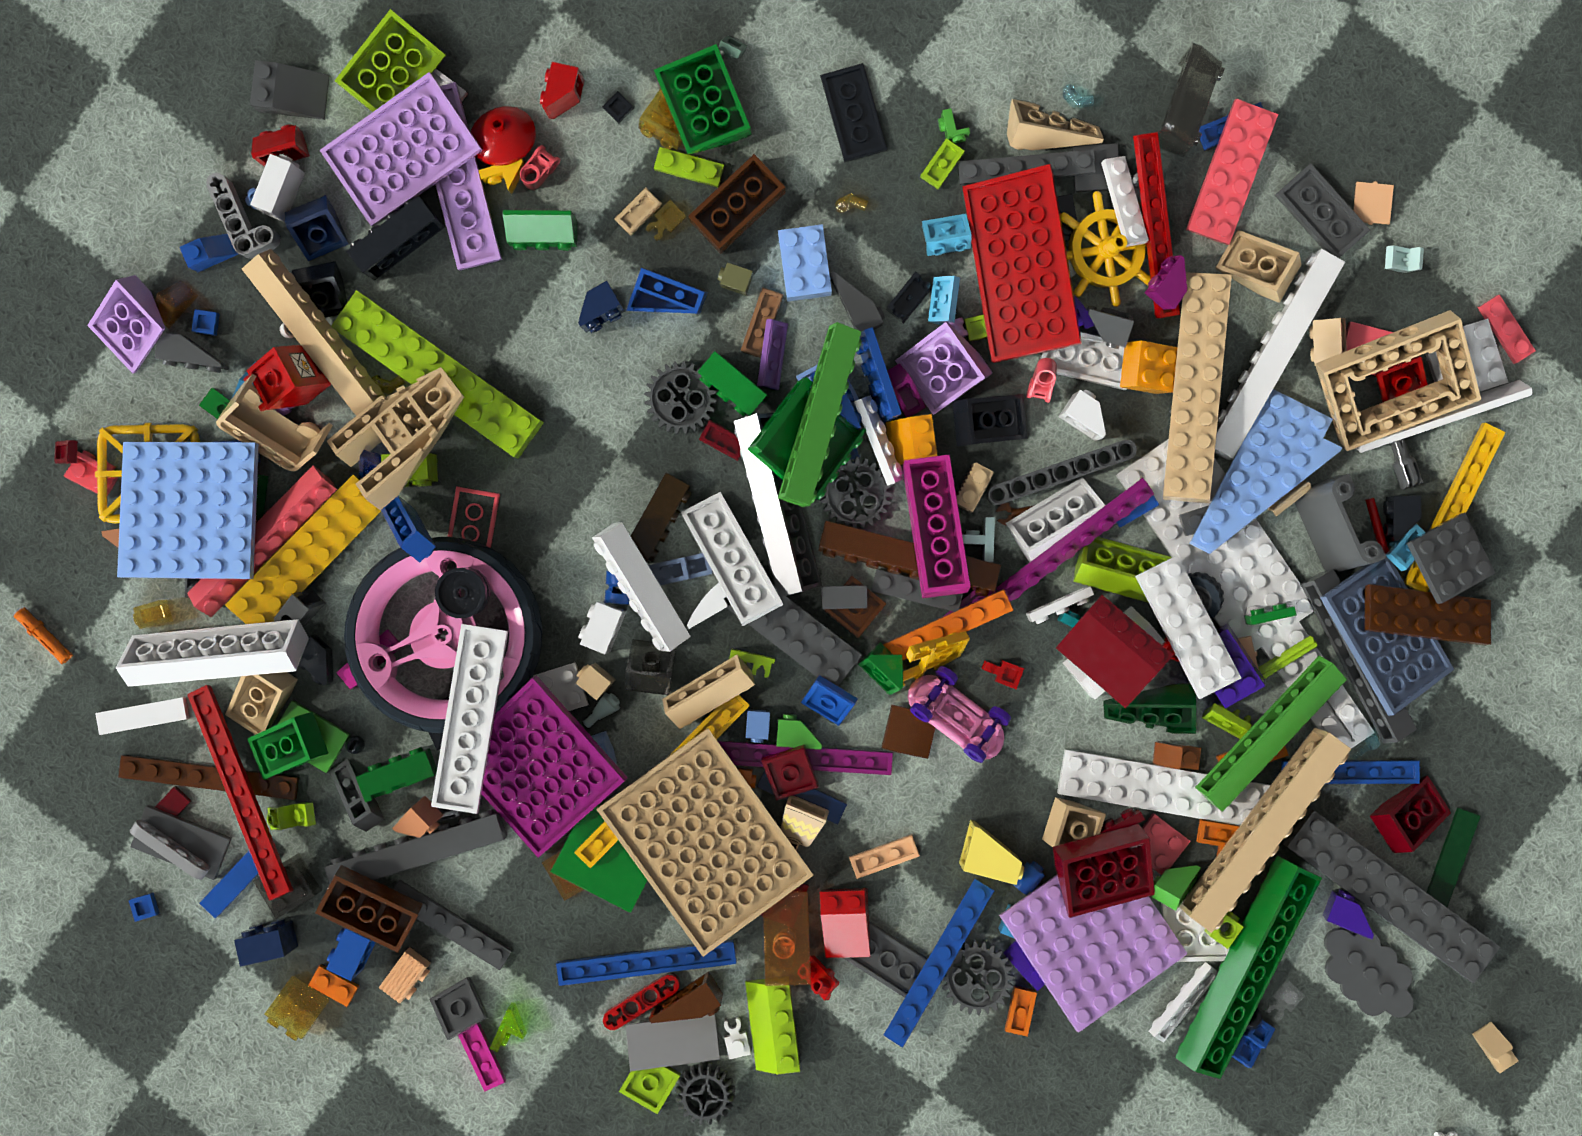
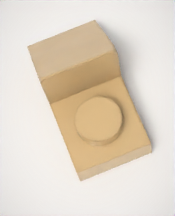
M1489 1022L1472 1034L1497 1072L1502 1073L1518 1062V1059L1512 1052L1513 1046L1492 1022Z

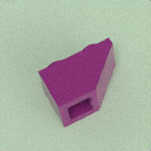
M1182 255L1166 258L1161 264L1162 269L1149 281V287L1145 291V294L1163 310L1175 309L1187 292L1185 259Z

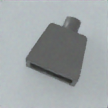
M310 588L302 593H294L276 614L274 621L299 619L304 628L326 602Z

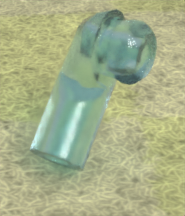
M1071 84L1063 88V98L1071 107L1080 108L1094 105L1093 95L1081 96Z

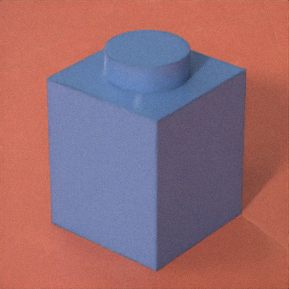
M748 709L746 738H750V742L764 743V739L768 740L770 711Z

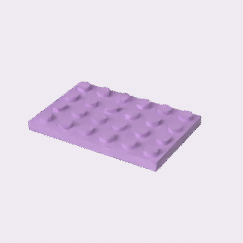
M430 72L320 149V152L372 227L385 220L391 213L402 208L409 199L416 198L482 151V148Z

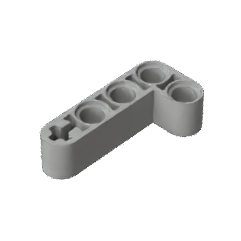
M220 173L209 175L206 181L207 188L235 251L251 259L266 250L277 248L281 240L278 232L265 225L252 228L232 181ZM232 201L231 209L226 210L227 203ZM241 222V228L235 231V225ZM271 233V239L268 242H264L265 235ZM250 242L249 250L244 252V245Z

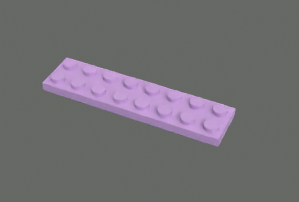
M454 82L440 86L468 127L457 84ZM476 156L435 184L456 266L459 271L502 260L485 190L478 171L479 167Z

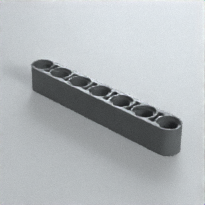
M1122 440L996 484L988 489L986 494L987 500L993 505L1004 504L1124 462L1136 455L1137 446L1131 440ZM1122 444L1128 446L1130 451L1128 456H1123L1120 453ZM1100 452H1105L1108 455V462L1106 464L1099 461L1098 456ZM1079 459L1086 461L1087 469L1085 471L1078 469L1077 462ZM1058 467H1063L1066 470L1065 478L1057 477L1056 469ZM1037 474L1044 476L1045 484L1043 486H1038L1035 483L1034 479ZM1016 481L1024 485V491L1021 494L1016 493L1013 489ZM994 489L1002 491L1003 498L1000 501L993 499L992 491Z

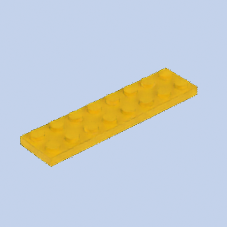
M352 475L225 606L245 624L274 622V617L290 596L297 592L302 593L381 512V510L364 498L356 486V483L360 480L355 475Z

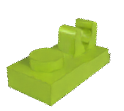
M731 649L729 659L738 654L745 664L753 663V675H756L757 669L763 665L765 669L764 677H769L775 658Z
M1216 703L1207 708L1202 715V718L1239 739L1252 726L1250 724V715L1245 716L1242 720L1239 718V709L1230 712L1224 706L1217 705Z

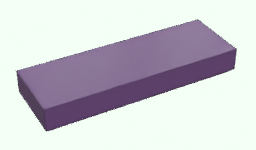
M766 319L757 386L779 390L788 323Z

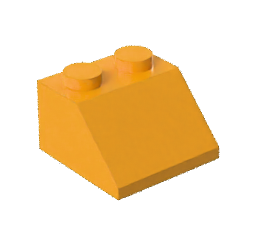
M932 414L886 422L887 437L894 447V455L900 465L904 464V460L937 456Z

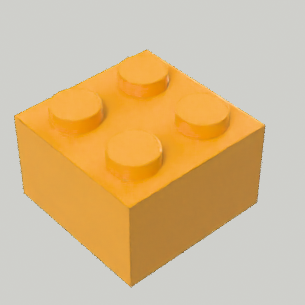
M1142 340L1127 342L1126 348L1124 347L1120 388L1154 394L1173 393L1178 347Z

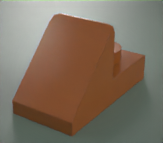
M1155 742L1153 764L1174 769L1199 770L1201 747Z

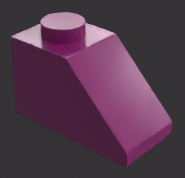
M900 363L887 371L899 407L906 418L913 416L926 407L911 376Z

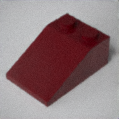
M1424 776L1420 779V784H1411L1382 803L1370 817L1393 853L1414 852L1451 814V811L1430 778Z

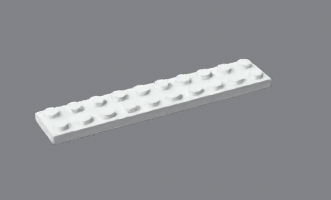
M1065 749L1057 793L1240 826L1270 785L1250 782L1232 803L1221 812L1195 788L1207 775L1205 773Z

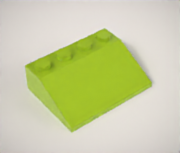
M390 9L338 75L335 82L366 108L374 112L430 72L432 74L446 55Z

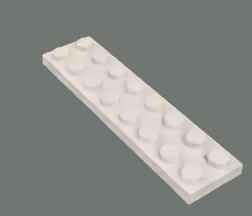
M461 624L431 807L475 814L479 812L508 631Z

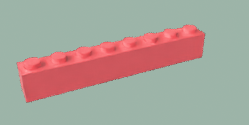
M314 465L256 523L254 574L337 490L330 478ZM200 579L187 594L195 608L212 617L249 579Z

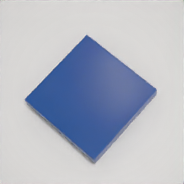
M819 675L801 703L839 726L858 698Z

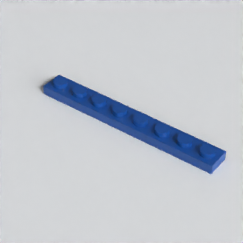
M974 879L884 1033L885 1037L903 1048L993 895V889L977 879Z
M727 940L704 957L695 945L557 961L556 967L559 986L732 965L736 964L737 960L734 940Z

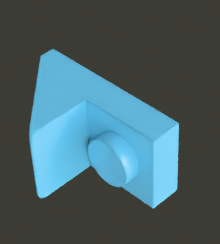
M1415 524L1399 541H1391L1389 543L1392 548L1386 554V557L1401 571L1407 570L1415 560L1407 542L1426 532L1418 524Z

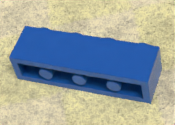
M398 495L381 511L399 546L420 563L424 558H428L433 553L436 545L417 511Z

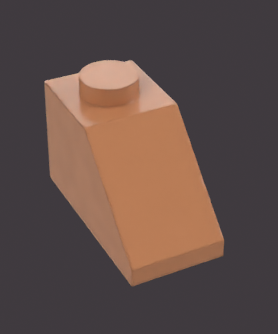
M424 796L405 813L392 829L398 833L420 838L426 832L431 834L440 826L438 821L443 814L437 807H431L432 802Z

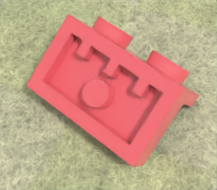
M85 450L82 453L77 451V463L70 465L64 477L98 494L97 478H95V471H97L96 457ZM107 462V471H115L116 467ZM118 477L107 478V496L114 487Z

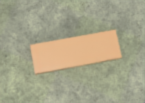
M911 834L850 856L849 859L858 879L919 857L920 855Z

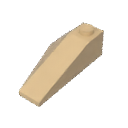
M1015 99L1011 101L1007 137L1010 146L1017 150H1040L1098 144L1104 140L1100 127L1076 118H1072L1070 122L1066 121L1064 117L1059 115V112L1054 110L1049 115L1038 111L1040 105Z

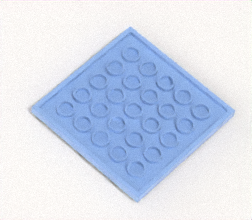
M123 442L117 577L253 579L259 444L255 442Z

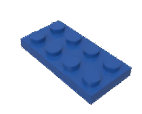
M873 327L861 332L860 339L862 342L856 353L861 355L863 361L861 368L863 374L868 376L870 395L875 397L878 407L877 413L879 418H882L883 423L895 419L902 413Z

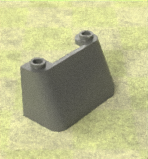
M1350 474L1332 476L1311 485L1312 488L1295 502L1319 560L1326 571L1334 569L1336 573L1373 564L1387 558L1378 542L1366 541L1360 544L1342 502L1351 498L1355 491Z

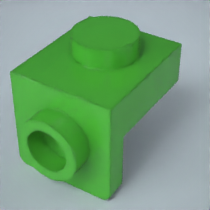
M952 109L942 110L941 118L938 119L940 132H944L945 137L953 141L954 144L966 141L970 134V128L956 130Z

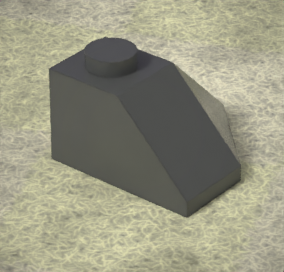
M1088 306V314L1103 342H1106V346L1119 349V346L1126 348L1134 323L1132 316L1129 313L1103 307L1101 311H1097V307Z

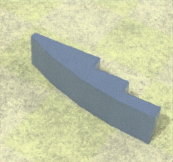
M703 553L648 565L659 585L714 574Z

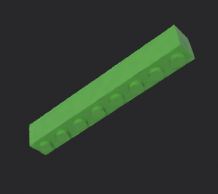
M838 322L830 325L778 499L801 507L810 506L815 501L817 481L819 482L823 475L822 464L828 457L830 451L828 444L836 431L835 420L841 413L843 406L841 400L849 387V382H847L848 376L855 367L853 359L861 346V331Z
M1318 656L1195 788L1212 805L1223 812L1347 680L1332 662Z

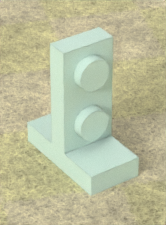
M995 517L983 518V535H979L980 531L966 530V535H962L963 543L983 545L982 560L993 563Z

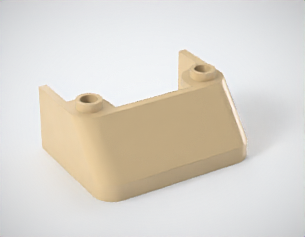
M252 374L240 386L219 416L216 424L221 430L241 442L258 443V453L289 471H297L317 454L333 425L328 423L321 430L312 422L301 423L298 426L273 409L260 411L258 406L262 404L260 401L261 397L252 384L257 376Z

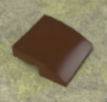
M891 704L881 748L928 759L935 727L929 722H923L911 713L910 708Z

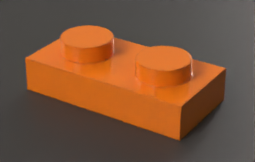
M319 965L309 986L346 1007L349 1006L359 985L326 970V966Z
M1017 986L1013 987L1005 1025L1006 1032L1028 1037L1037 995L1036 990Z

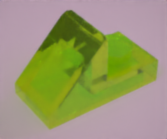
M515 1003L509 1005L489 1048L495 1052H498L501 1046L506 1047L511 1034L521 1039H524L527 1034Z

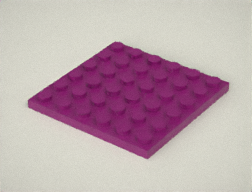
M536 675L494 715L482 795L539 858L628 777Z

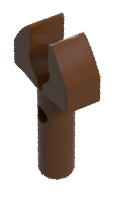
M1009 503L1001 504L995 512L1004 510L1011 513V515H1008L1006 519H998L996 521L1007 526L1006 522L1033 506L1012 508Z

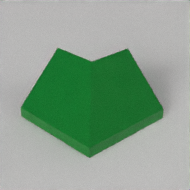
M881 642L858 663L889 695L904 687L902 655H893Z

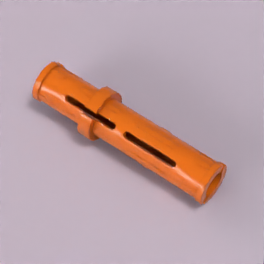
M26 607L21 608L14 614V618L27 629L26 632L30 636L33 635L60 664L66 663L73 656L44 627V623L41 620L38 621Z

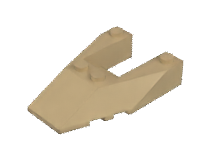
M441 367L417 378L418 382L406 388L401 386L396 389L397 392L387 397L383 395L378 397L327 440L335 455L350 467L356 464L379 443L383 442L391 455L356 483L364 498L379 510H382L400 494L440 439L464 398Z

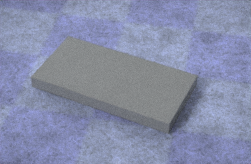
M707 1014L702 1018L652 1024L650 1021L626 1024L630 1071L720 1059L715 1014L712 1016Z

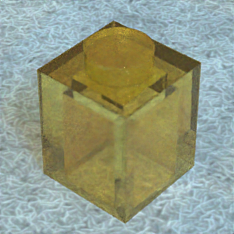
M158 600L133 608V619L139 629H148L173 621L167 600Z

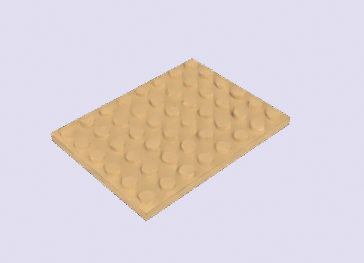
M708 728L596 809L703 957L814 876Z

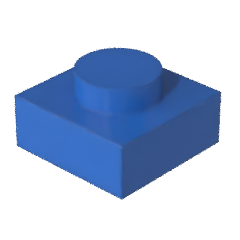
M195 309L191 331L217 336L220 314Z
M154 892L129 900L135 922L160 914Z

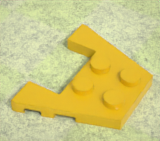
M966 631L954 632L945 637L910 646L906 653L909 662L920 658L921 660L917 666L903 671V686H905L904 681L912 677L916 680L922 677L926 670L933 667L936 670L940 666H944L959 658L970 639Z

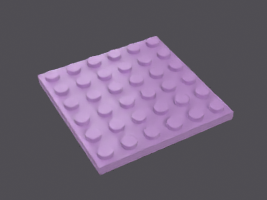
M1058 875L999 915L1077 1032L1085 1029L1187 955V952L1149 896L1069 918Z

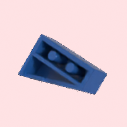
M641 268L626 311L700 314L708 292Z

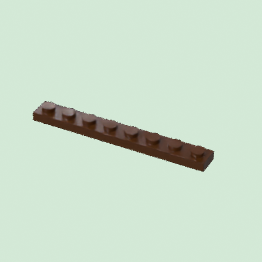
M121 755L118 778L225 791L216 766ZM245 770L255 795L289 800L297 799L299 777L278 774L263 780L260 772Z

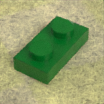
M1280 603L1272 605V610L1265 611L1264 608L1250 610L1251 614L1244 615L1247 625H1255L1297 616L1294 606Z

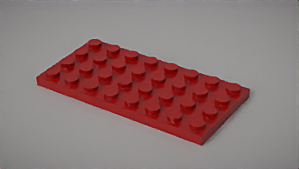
M1047 164L962 186L971 231V242L991 362L996 363L1082 344L1052 165Z

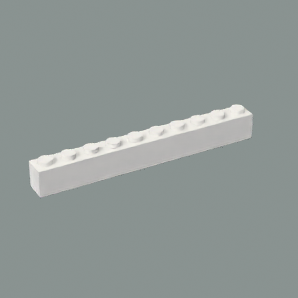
M1323 249L1315 252V254L1312 252L1305 262V265H1307L1304 273H1299L1294 281L1296 285L1294 291L1289 292L1284 298L1283 304L1285 306L1282 312L1278 311L1271 322L1274 326L1270 332L1267 331L1260 341L1263 344L1259 351L1256 350L1251 356L1249 362L1252 364L1248 371L1244 370L1238 380L1241 384L1237 391L1234 389L1227 399L1230 402L1226 410L1222 409L1218 414L1215 453L1227 460L1234 459L1345 261Z

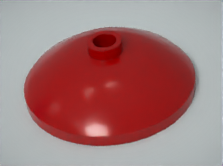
M502 106L487 111L476 120L471 129L472 135L482 148V151L476 157L482 162L494 166L509 165L519 161L531 150L536 139V128L532 118L525 111L512 106Z

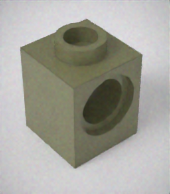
M727 262L725 268L721 267L718 275V280L721 281L720 286L721 288L746 296L753 277V271Z

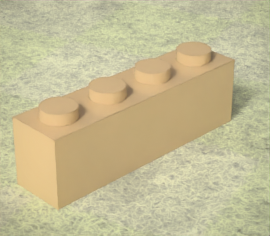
M737 654L663 698L665 714L681 729L754 686L755 682L752 671Z

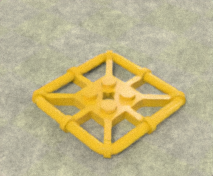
M152 423L102 427L99 430L100 434L97 440V471H95L98 487L99 518L103 522L120 523V514H114V512L120 507L121 495L107 508V478L122 477V470L107 471V440L123 454V445L113 437V434H144V442H152L153 434L183 433L175 442H187L189 439L190 442H200L198 429L194 425H153Z

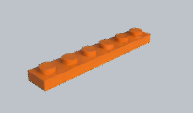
M1002 589L883 645L893 655H902L903 661L907 659L906 653L912 645L945 637L954 632H967L1013 611L1014 608L1005 590Z

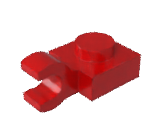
M1003 660L1000 666L984 661L981 668L996 674L995 682L1016 690L1024 668Z

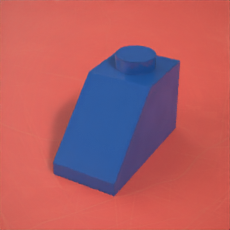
M228 234L199 238L179 247L188 268L196 272H200L238 255L233 248Z

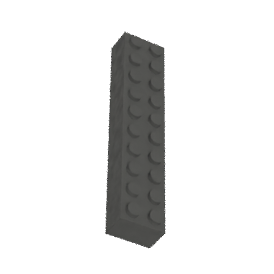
M1307 807L1305 816L1296 821L1293 825L1292 833L1287 838H1284L1281 844L1463 978L1474 984L1501 947L1316 811Z

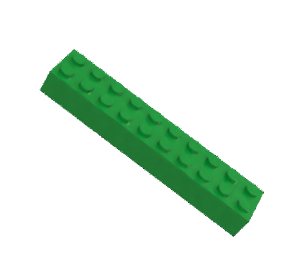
M1280 856L1276 857L1270 866V871L1265 881L1260 886L1258 895L1250 905V910L1245 920L1241 924L1244 928L1229 947V952L1221 963L1216 978L1209 986V991L1204 1001L1200 1004L1199 1011L1194 1021L1190 1024L1184 1041L1178 1048L1176 1059L1197 1073L1221 1079L1322 877Z

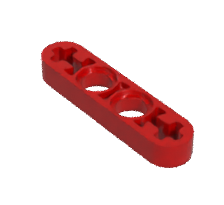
M666 973L614 1005L604 1014V1026L609 1030H617L672 996L679 989V977L674 973ZM666 979L669 981L674 980L673 989L666 987L662 991L664 995H661V991L656 985L659 984L661 988L666 984ZM647 990H654L657 993V998L654 1001H649L645 998ZM630 1001L638 1005V1010L634 1013H630L626 1009V1004ZM618 1008H621L623 1015L618 1017L617 1024L614 1022L609 1023L610 1014L613 1017L620 1013Z

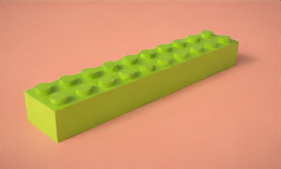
M357 290L331 325L338 333L410 384L418 382L417 378L441 367L464 396L454 415L517 459H519L544 424L540 419Z

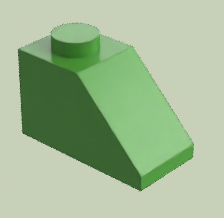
M783 714V718L779 717L778 747L795 748L805 745L807 749H822L821 741L801 719H797V715Z
M1196 865L1166 869L1162 876L1157 875L1154 879L1155 895H1152V898L1177 911L1196 883L1201 867Z

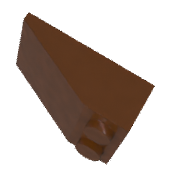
M708 971L654 1006L649 1021L652 1024L702 1018L707 1014L712 1016L720 1010L719 1006L722 1003L723 992Z

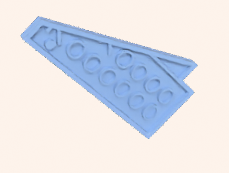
M1273 389L1231 462L1189 544L1211 554L1342 450V447L1323 438L1333 419Z

